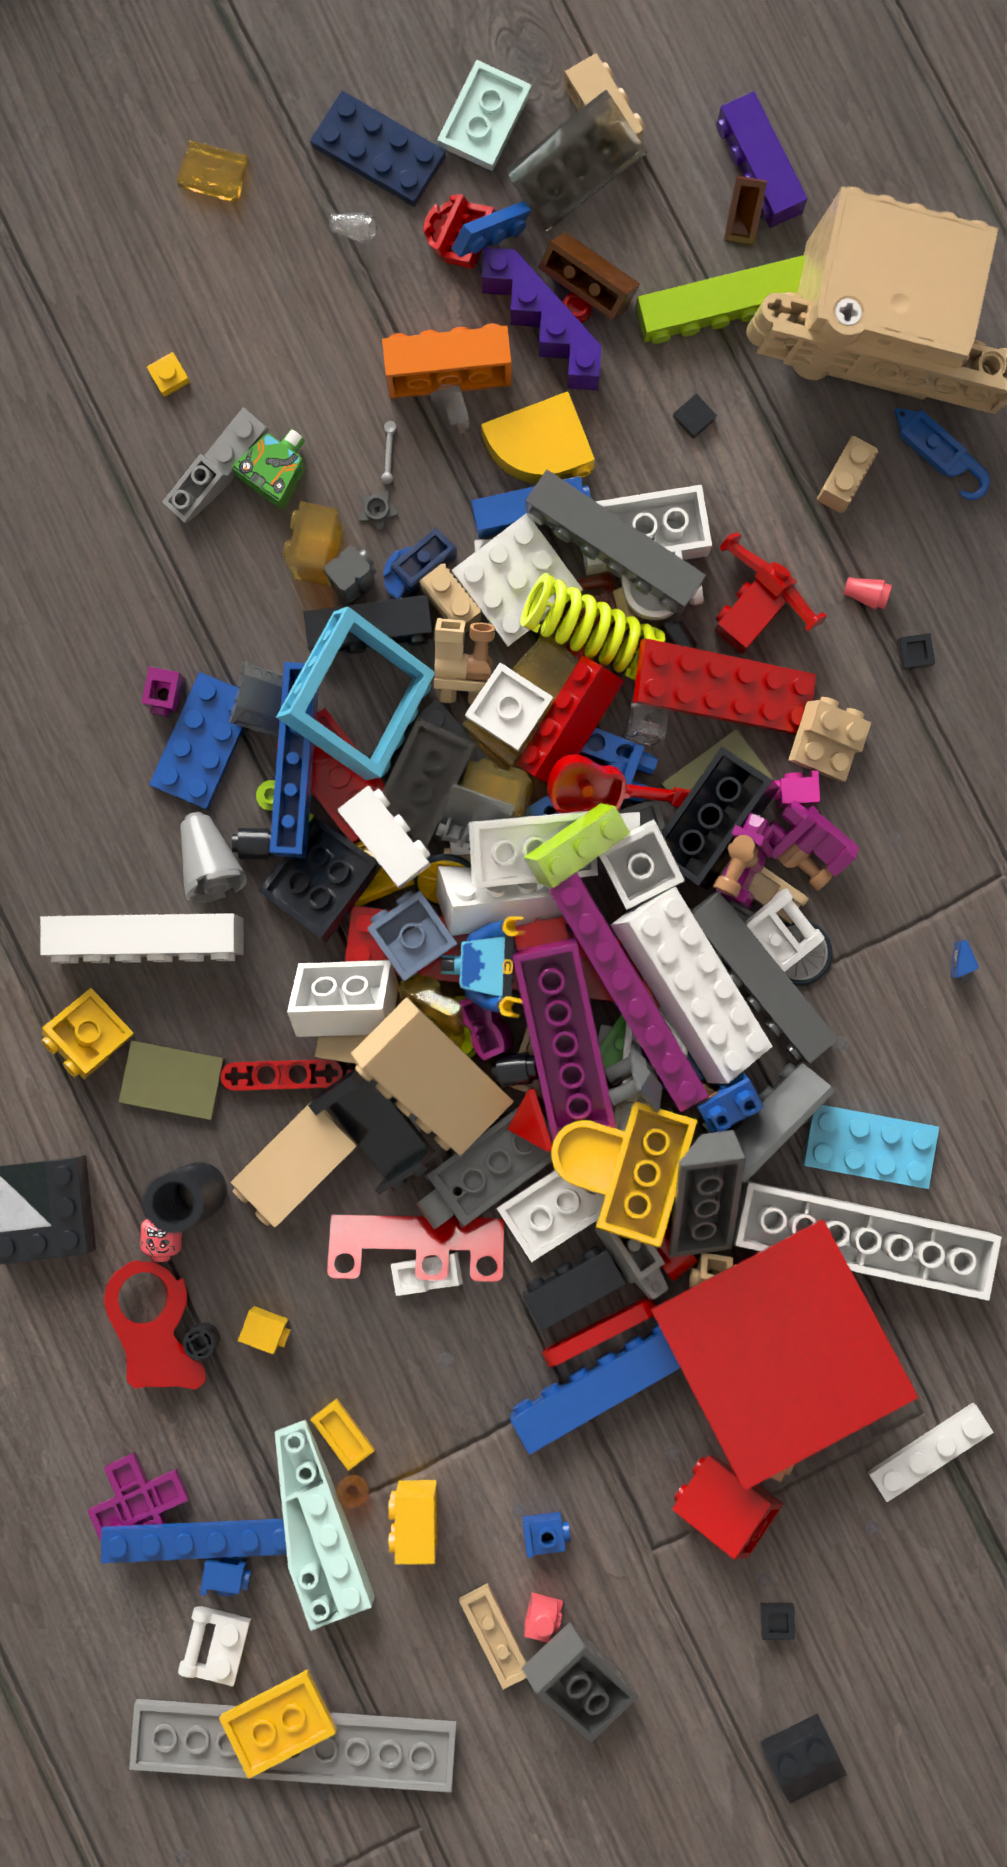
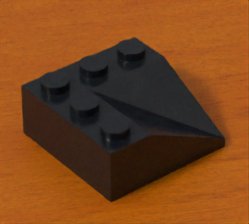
M86 1155L0 1166V1265L82 1255L96 1250Z

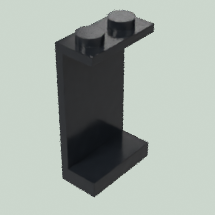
M354 1069L321 1091L308 1106L315 1115L329 1107L385 1177L375 1189L378 1194L383 1193L389 1188L395 1191L407 1181V1177L410 1175L416 1178L429 1168L430 1165L427 1162L435 1151L411 1120L396 1106V1101L392 1097L387 1099L376 1088L378 1082L374 1078L367 1081Z

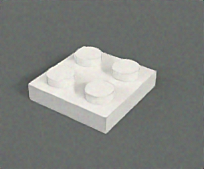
M499 663L466 712L465 718L518 752L552 702L553 697L510 668Z

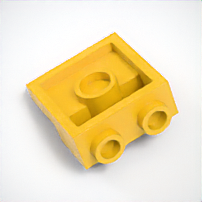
M90 988L42 1027L44 1038L41 1042L51 1054L54 1055L56 1052H59L66 1060L63 1066L73 1077L80 1075L85 1080L104 1064L112 1053L133 1037L134 1033L99 995Z

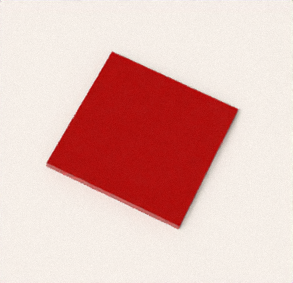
M824 1219L805 1227L650 1309L744 1491L919 1398Z

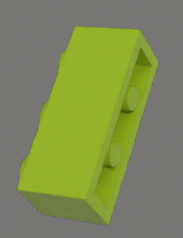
M600 803L524 856V859L539 884L554 888L631 833L615 806Z

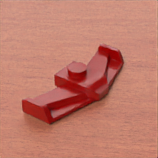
M738 532L726 537L720 545V550L722 552L730 551L756 571L755 577L776 597L782 595L807 624L804 628L805 630L809 631L824 622L827 615L824 612L816 615L795 587L797 580L791 576L785 566L777 562L769 564L739 544L742 535Z

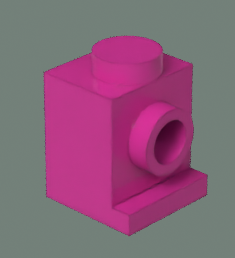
M812 771L807 777H804L803 773L800 772L784 774L785 778L774 781L780 787L773 797V800H777V808L788 807L794 800L804 807L815 806L820 802L819 771Z

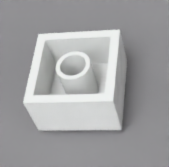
M654 819L631 830L630 835L600 855L626 910L685 881Z

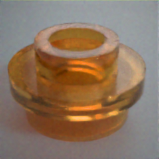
M348 1475L338 1484L337 1498L347 1508H358L367 1500L369 1494L368 1485L362 1477ZM355 1486L358 1488L359 1493L352 1496L347 1492V1488Z

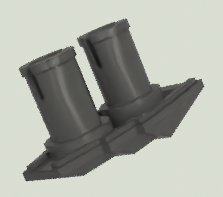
M632 1040L629 1057L605 1067L606 1076L613 1086L633 1076V1080L610 1089V1099L613 1105L620 1109L622 1106L642 1097L652 1107V1110L657 1113L660 1109L663 1087L658 1082L657 1074L651 1067L650 1060L645 1051L635 1040Z

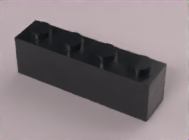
M427 595L303 611L307 645L310 653L333 612L345 607H350L397 644L409 642L411 646L426 644L428 639H433ZM349 631L338 651L347 650L349 654L365 652L366 648L370 646Z

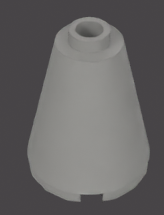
M201 812L187 815L180 825L184 893L186 898L189 900L192 897L195 903L211 902L225 898V891L233 888L235 893L241 890L247 883L246 874L211 817L203 815Z

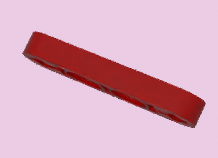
M330 1059L253 1061L227 1064L222 1069L220 1078L224 1087L234 1091L327 1088L344 1077L345 1072L340 1062ZM311 1064H317L315 1071L326 1070L327 1064H332V1069L338 1070V1076L333 1077L332 1082H328L327 1077L324 1076L316 1077L317 1084H312L313 1070ZM296 1065L303 1066L307 1071V1078L302 1083H295L290 1078V1070ZM249 1066H254L252 1072L254 1086L249 1085L250 1079L238 1080V1085H234L233 1080H228V1073H232L234 1067H237L239 1073H250ZM264 1066H270L276 1074L275 1080L268 1085L262 1083L258 1076L260 1069Z
M648 1297L642 1298L548 1346L541 1354L549 1368L559 1365L654 1316L650 1309L655 1307L656 1304L653 1299L650 1300Z

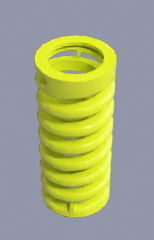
M544 573L537 580L526 600L520 620L521 626L537 633L541 626L538 623L548 606L550 609L542 623L541 635L549 637L560 621L565 604L571 600L570 608L564 615L555 636L558 644H564L575 628L580 611L586 607L585 614L572 635L570 641L571 650L579 651L587 641L584 650L587 658H594L601 649L599 655L601 665L606 666L614 659V670L620 673L627 668L624 675L636 681L640 646L637 649L639 638L644 635V639L648 638L665 642L664 631L647 623L640 624L634 616L625 617L622 610H611L606 602L596 603L592 595L585 594L582 596L578 588H567L563 581L555 580V577ZM556 592L554 603H549V598ZM600 614V621L590 635L595 618ZM615 621V627L607 637L610 624ZM629 628L630 632L622 643L624 633Z

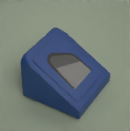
M966 940L954 943L951 978H958L979 969L972 949Z

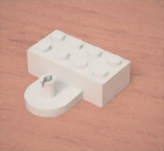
M702 485L596 501L683 560L709 555L712 541ZM583 554L586 576L609 572L606 569L607 564L598 558L592 560ZM625 576L621 577L624 599L628 607L636 615L647 620H661L674 614L663 608L659 604L658 598L650 593L648 595L640 593L632 586L633 582Z

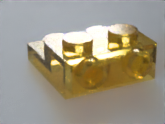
M416 973L406 981L402 980L399 986L401 1002L407 997L450 1040L461 1048L465 1042L462 1006L450 997H442L441 983H438L436 979L429 975L423 976Z

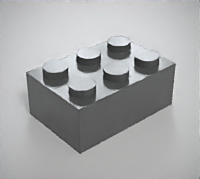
M570 1622L522 1667L536 1695L589 1742L596 1739L639 1697L623 1671Z

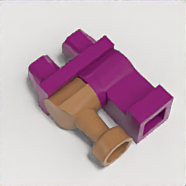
M794 800L781 815L791 824L787 830L775 820L768 825L774 829L769 841L774 850L771 856L775 860L778 858L783 866L787 868H794L796 866L810 876L809 884L818 891L829 882L833 875L836 877L856 859L859 846L824 816L818 814L819 811L813 805L807 810ZM814 852L827 866L819 867L810 855Z
M752 813L749 814L743 828L735 825L732 831L735 839L732 844L729 843L728 847L731 859L723 876H719L714 885L716 891L720 892L724 898L747 908H750L754 899V895L749 891L750 885L755 875L764 868L765 857L770 859L774 851L769 844L774 829L768 826V820Z

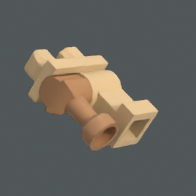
M437 618L435 627L434 688L438 689L440 702H456L457 690L469 691L468 703L472 705L492 675L493 661L488 656V642L493 641L495 637V626L492 624L479 622L470 625L469 636L471 640L475 641L473 654L464 653L466 621Z

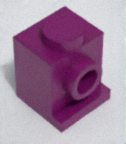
M148 667L142 704L146 708H150V714L168 717L169 712L177 713L185 678L177 671ZM163 691H169L167 700H160V694Z

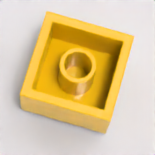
M437 1480L398 1481L396 1491H391V1499H389V1520H395V1523L391 1525V1532L389 1533V1553H395V1564H435L437 1551Z

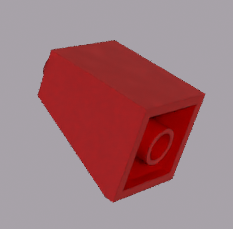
M708 1455L706 1459L702 1457L692 1470L694 1477L688 1486L686 1484L682 1485L674 1497L676 1504L672 1510L734 1560L749 1558L784 1503L757 1484L744 1491L731 1466L716 1456Z

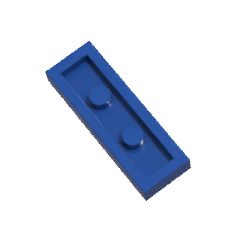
M522 201L466 223L462 226L451 249L460 258L470 253H478L482 248L491 244L497 245L508 237H517L527 225L525 221L532 209Z

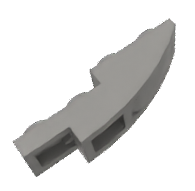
M243 407L205 455L200 454L162 503L185 523L189 522L208 506L236 477L232 465L258 442L269 429Z

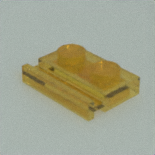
M188 140V149L183 157L177 177V184L181 188L237 202L245 177L246 165L248 166L249 163L248 156Z

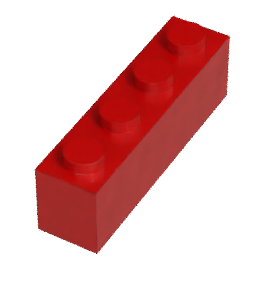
M582 655L516 764L538 779L548 783L550 773L559 759L567 755L580 754L624 680Z

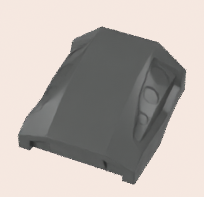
M243 661L241 663L243 670L240 671L241 675L237 684V696L234 698L235 704L232 707V716L229 717L228 723L256 733L278 738L280 720L276 716L281 709L283 674L250 664L248 661Z

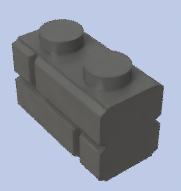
M349 546L339 554V559L335 557L324 567L332 589L346 605H353L361 598V593L365 595L375 587L373 575L377 571L373 567V560L364 549L358 552L355 547Z

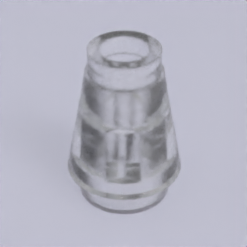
M368 212L333 213L330 217L329 228L331 233L366 244L367 242H373L375 239L377 220L375 216H370Z

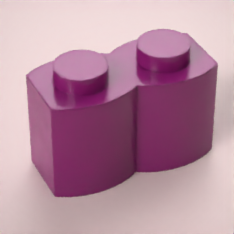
M468 998L459 1001V1013L462 1021L471 1030L473 1047L483 1060L513 1048L511 1031L506 1023L501 1020V1013L484 1010Z

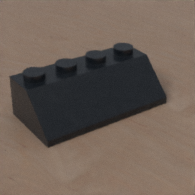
M722 746L661 833L681 874L707 891L731 858L728 847L729 843L732 844L735 839L732 835L735 825L743 828L750 813L760 817L780 789L772 779Z

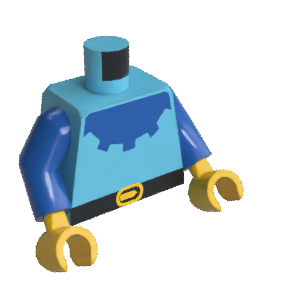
M520 916L508 917L503 921L487 923L468 935L467 941L461 944V956L442 955L441 974L460 975V988L464 989L466 998L484 1010L502 1013L513 1018H518L519 1014L512 1012V1005L515 1002L522 1003L521 999L511 997L514 936L525 934V931H517L515 929V923L518 920H524Z

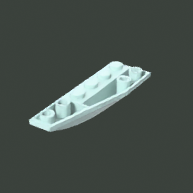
M303 1420L275 1431L288 1568L309 1628L314 1630L371 1608L375 1595L328 1469L307 1421Z

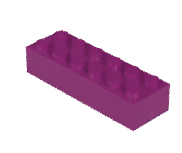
M577 937L514 950L513 961L553 1142L557 1134L565 1126L576 1121H592L617 1129Z

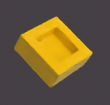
M173 352L147 366L163 397L190 383L189 378Z

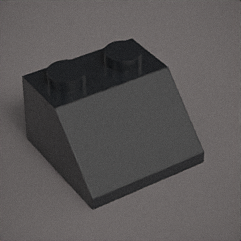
M818 1713L761 1741L766 1759L789 1803L847 1775Z

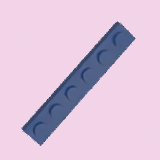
M284 1519L108 1526L101 1529V1563L287 1554Z

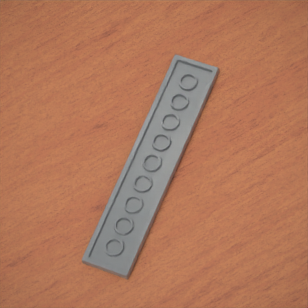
M137 1699L134 1703L129 1770L247 1778L219 1720L221 1714L236 1706ZM329 1712L337 1727L336 1734L251 1777L252 1779L451 1793L456 1721Z

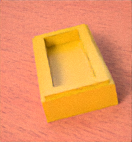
M337 1398L310 1419L348 1471L375 1450Z

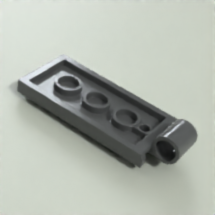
M519 1107L486 1130L461 1156L455 1153L425 1175V1178L432 1183L435 1189L415 1204L433 1229L442 1225L453 1215L459 1220L460 1226L464 1227L552 1162L551 1151L547 1152L507 1130ZM543 1115L544 1120H545V1124H546V1127H547V1130H548V1133H549V1136H550V1139H551V1142H552V1145H553V1140H552V1135H551V1130H550L549 1122H548V1120L545 1118V1116ZM454 1188H462V1194L456 1195Z

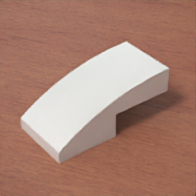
M458 1252L449 1253L448 1276L442 1281L419 1280L415 1275L416 1259L391 1264L396 1296L463 1284ZM435 1255L428 1256L422 1262V1269L429 1275H435L441 1271L442 1261Z

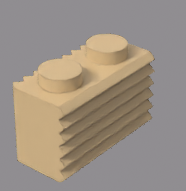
M851 436L817 500L839 513L845 512L878 454V449L856 436Z
M440 564L420 580L421 590L428 596V599L444 619L466 621L465 633L470 630L471 624L481 621V608L477 607V603H474L473 598L469 597V593H466L465 588H462L461 583H458V579L454 578V574L450 573V569L446 568V564Z

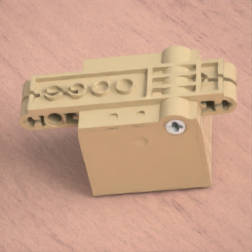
M842 187L806 242L804 252L806 256L798 293L787 292L785 294L772 293L768 295L748 324L747 337L752 344L758 346L757 354L784 360V364L793 366L794 370L801 377L808 380H819L829 375L923 400L929 397L995 414L1001 408L1007 406V348L995 349L988 347L984 342L975 340L998 228L988 226L986 222L981 220L969 221L958 218L951 212L939 213L928 210L921 204L898 202L887 195L875 196L864 193L862 189L857 187Z

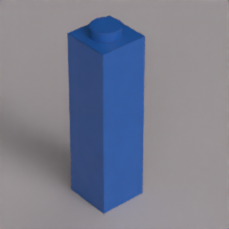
M581 476L564 480L591 498L588 485H582ZM535 486L471 500L478 539L500 534L528 513L525 511V500Z

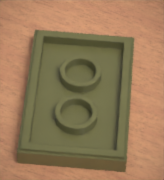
M736 729L665 780L661 786L663 789L673 790V787L692 790L721 746L773 780L774 778Z
M131 1040L119 1103L213 1120L225 1058Z

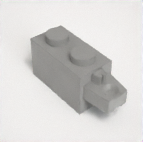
M595 1229L629 1284L635 1282L650 1300L659 1297L669 1289L659 1269L665 1262L655 1247Z

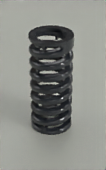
M194 1162L155 1178L146 1188L143 1197L145 1216L151 1225L166 1233L186 1231L212 1216L222 1207L227 1196L225 1178L217 1168L204 1162ZM181 1183L187 1186L193 1194V1209L185 1205L181 1199Z

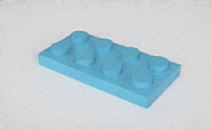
M821 1105L810 1116L802 1165L929 1189L939 1127Z

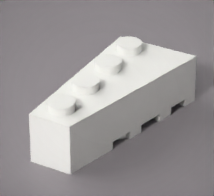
M438 866L436 896L451 936L470 934L487 923L503 921L508 917H523L524 920H518L515 923V926L534 923L537 918L543 921L564 916L550 894L548 886L539 884V882L474 888L472 885V869L470 867Z

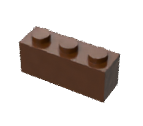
M567 232L550 241L538 266V269L612 320L628 309L640 286L639 282Z

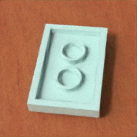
M476 60L437 139L438 146L493 171L532 92V85Z

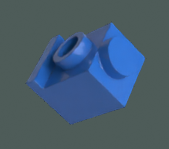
M561 1512L523 1516L527 1558H531L533 1555L565 1551L564 1542H571L568 1521L562 1522ZM549 1532L554 1537L553 1539L543 1540L541 1536Z
M207 1558L200 1595H207L209 1589L215 1590V1593L220 1596H233L234 1594H239L241 1590L248 1591L252 1570H246L248 1558Z

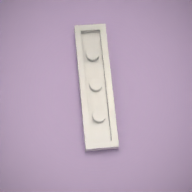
M971 1403L867 1471L883 1498L888 1502L994 1432L978 1407Z

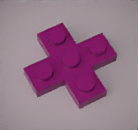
M135 1451L104 1467L115 1496L90 1507L87 1512L98 1538L101 1540L102 1527L167 1524L162 1512L188 1501L190 1496L178 1468L148 1481Z

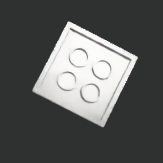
M527 513L452 569V573L465 588L466 592L469 593V596L473 598V601L477 603V606L481 608V612L489 623L495 626V631L507 647L530 631L521 626V615L532 588L544 573L555 577V580L563 581L567 588L576 587L580 592L583 590L535 523L527 516ZM556 592L549 598V603H554ZM546 607L540 622L545 619L550 607Z

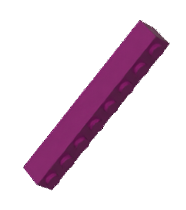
M577 872L554 888L548 887L550 894L680 1112L707 1098L709 1095L579 874Z

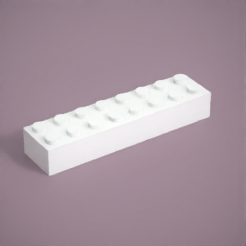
M749 1180L742 1184L733 1238L735 1246L762 1251L805 1227L824 1219L851 1271L989 1301L1002 1238L996 1234Z

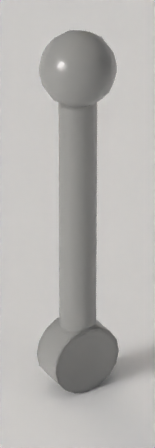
M388 421L384 425L387 441L385 473L382 474L381 481L386 485L393 481L391 474L393 434L397 430L396 424L393 421Z

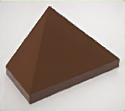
M736 176L724 240L754 245L767 180Z

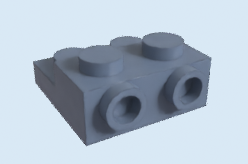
M409 891L396 901L399 906L389 913L386 909L380 911L370 919L372 925L367 927L403 981H406L458 945L421 891L416 894L413 891Z

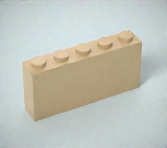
M407 997L351 1053L359 1063L355 1069L367 1081L374 1078L378 1082L376 1088L387 1099L394 1096L398 1100L395 1103L396 1106L406 1116L410 1117L414 1114L417 1117L415 1123L425 1133L429 1134L433 1131L436 1134L434 1140L444 1150L448 1151L452 1148L460 1156L514 1102L499 1085Z

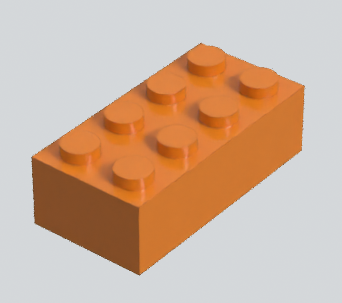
M492 323L478 329L456 327L450 332L440 333L435 330H426L421 332L420 335L412 336L397 333L390 335L389 338L382 339L385 373L390 399L511 386V354L508 326Z

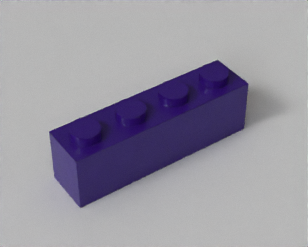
M755 91L722 105L718 121H716V127L721 139H726L730 147L729 153L735 166L739 165L743 177L767 180L760 218L762 220L765 219L769 228H772L802 214L808 198Z

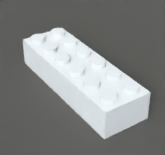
M671 887L637 904L611 924L614 932L708 1083L728 1084L773 1047L676 887Z
M236 914L41 916V955L51 957V962H59V964H78L79 958H83V962L110 963V957H115V961H122V963H141V957H147V961L172 962V956H179V960H185V962H204V956H211V960L235 961V955H244L243 918Z

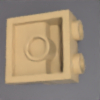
M821 697L820 700L808 701L788 761L812 771H819V774L835 781L846 782L855 752H862L871 722L863 719L865 714L862 711L847 708L846 711L839 709V702L832 698Z

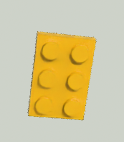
M308 1669L221 1714L219 1718L248 1779L336 1734L337 1727Z

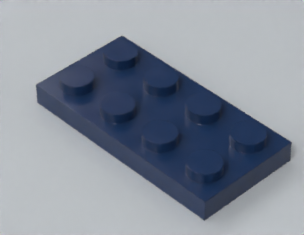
M342 90L310 140L311 147L414 207L446 157V150Z

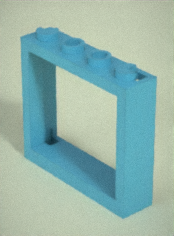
M345 607L333 612L276 718L364 780L381 778L391 766L390 759L394 751L402 745L405 738L403 734L408 724L412 723L418 714L417 707L421 699L431 689L432 684L430 682L434 676V671L350 607ZM349 631L412 678L371 759L305 713Z

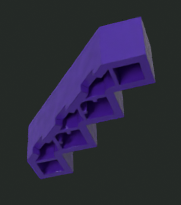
M484 247L482 293L512 295L511 325L540 327L539 357L569 359L568 389L598 390L601 345L515 249Z

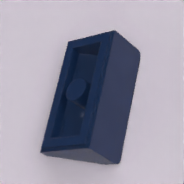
M434 528L391 564L390 568L411 595H414L421 589L420 580L440 564H446L447 567L457 558V548L437 528Z

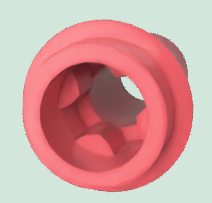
M848 577L843 595L849 596L874 610H877V607L885 609L892 585L885 583L886 580Z

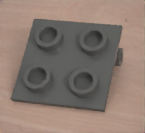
M453 784L436 835L442 837V841L446 840L455 844L460 840L459 847H463L464 842L470 844L469 822L509 819L515 805Z

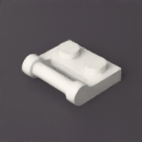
M787 888L779 891L770 902L744 922L784 972L818 946L825 938L819 929L813 928L792 900L793 895ZM781 908L784 909L805 938L802 942H797L777 916L776 912Z
M196 1606L192 1613L194 1623L185 1659L180 1662L178 1673L188 1678L198 1677L234 1686L251 1618L208 1607ZM206 1623L216 1624L206 1664L199 1663L197 1659Z

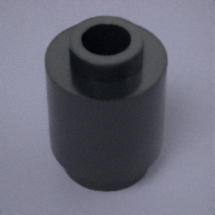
M673 618L658 628L664 631L665 642L697 649L698 643L683 620L676 623Z
M239 828L238 834H232V853H238L239 859H269V856H274L270 853L271 831H269V828Z
M529 1052L501 1055L497 1057L496 1063L492 1064L494 1081H499L501 1087L532 1084L534 1080H539L534 1054L530 1055Z

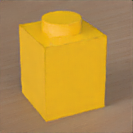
M253 1306L248 1312L238 1341L274 1354L279 1346L284 1348L291 1332V1329L286 1328L289 1319Z

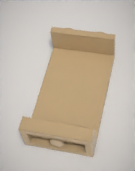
M307 1105L231 1181V1184L235 1187L233 1192L242 1202L246 1204L249 1201L257 1209L255 1215L266 1226L272 1224L274 1227H277L359 1144L326 1110L315 1115Z

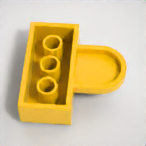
M634 1101L624 1131L592 1121H576L565 1126L557 1134L553 1142L551 1151L552 1163L557 1174L567 1183L605 1195L595 1226L596 1229L659 1248L675 1198L679 1161L689 1150L697 1120L663 1109H659V1112L656 1113L650 1105Z

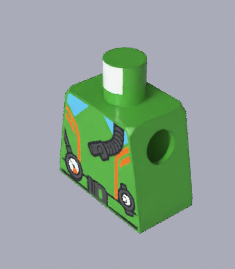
M290 429L281 442L267 433L232 465V469L238 479L283 511L305 470L303 458L297 454L305 440L292 429Z

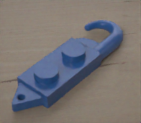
M895 408L894 415L900 430L898 436L943 476L956 477L965 470H968L978 479L979 488L975 492L960 490L959 495L967 500H977L987 493L990 486L989 473L966 452L967 449L922 409L916 412Z

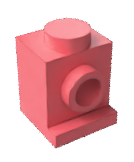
M532 1592L524 1622V1637L548 1643L551 1640L552 1633L555 1634L559 1631L563 1600Z

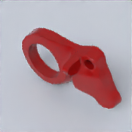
M139 1260L125 1264L112 1274L106 1284L103 1297V1306L107 1317L126 1353L124 1361L126 1364L127 1382L133 1388L175 1386L192 1390L198 1389L206 1380L204 1366L185 1353L183 1346L174 1336V1330L180 1322L187 1304V1290L184 1279L176 1280L168 1269L155 1262H142ZM141 1272L151 1273L158 1277L164 1285L166 1292L165 1306L161 1313L152 1321L134 1323L127 1319L120 1310L118 1302L119 1291L124 1282L132 1275Z

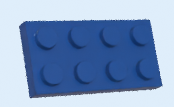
M202 672L198 673L150 781V786L205 810H209L244 730L243 727L228 723L229 717L232 716L231 710L235 704L234 698L237 696V687Z

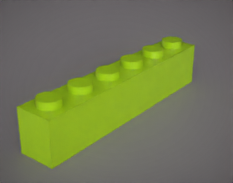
M806 255L638 296L635 310L644 342L653 341V344H660L668 341L672 335L682 333L684 337H688L700 332V328L712 326V329H720L729 325L731 320L741 318L742 322L751 321L768 295L772 293H798Z

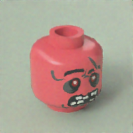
M148 1219L142 1222L140 1249L145 1255L151 1256L152 1261H169L170 1256L180 1252L182 1248V1232L166 1233L151 1225Z

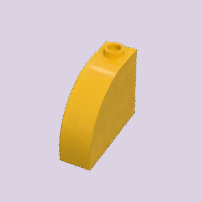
M568 391L481 424L482 437L489 454L500 468L516 479L537 484L546 469L562 480L581 476L582 479L588 476L591 470H594L595 458Z

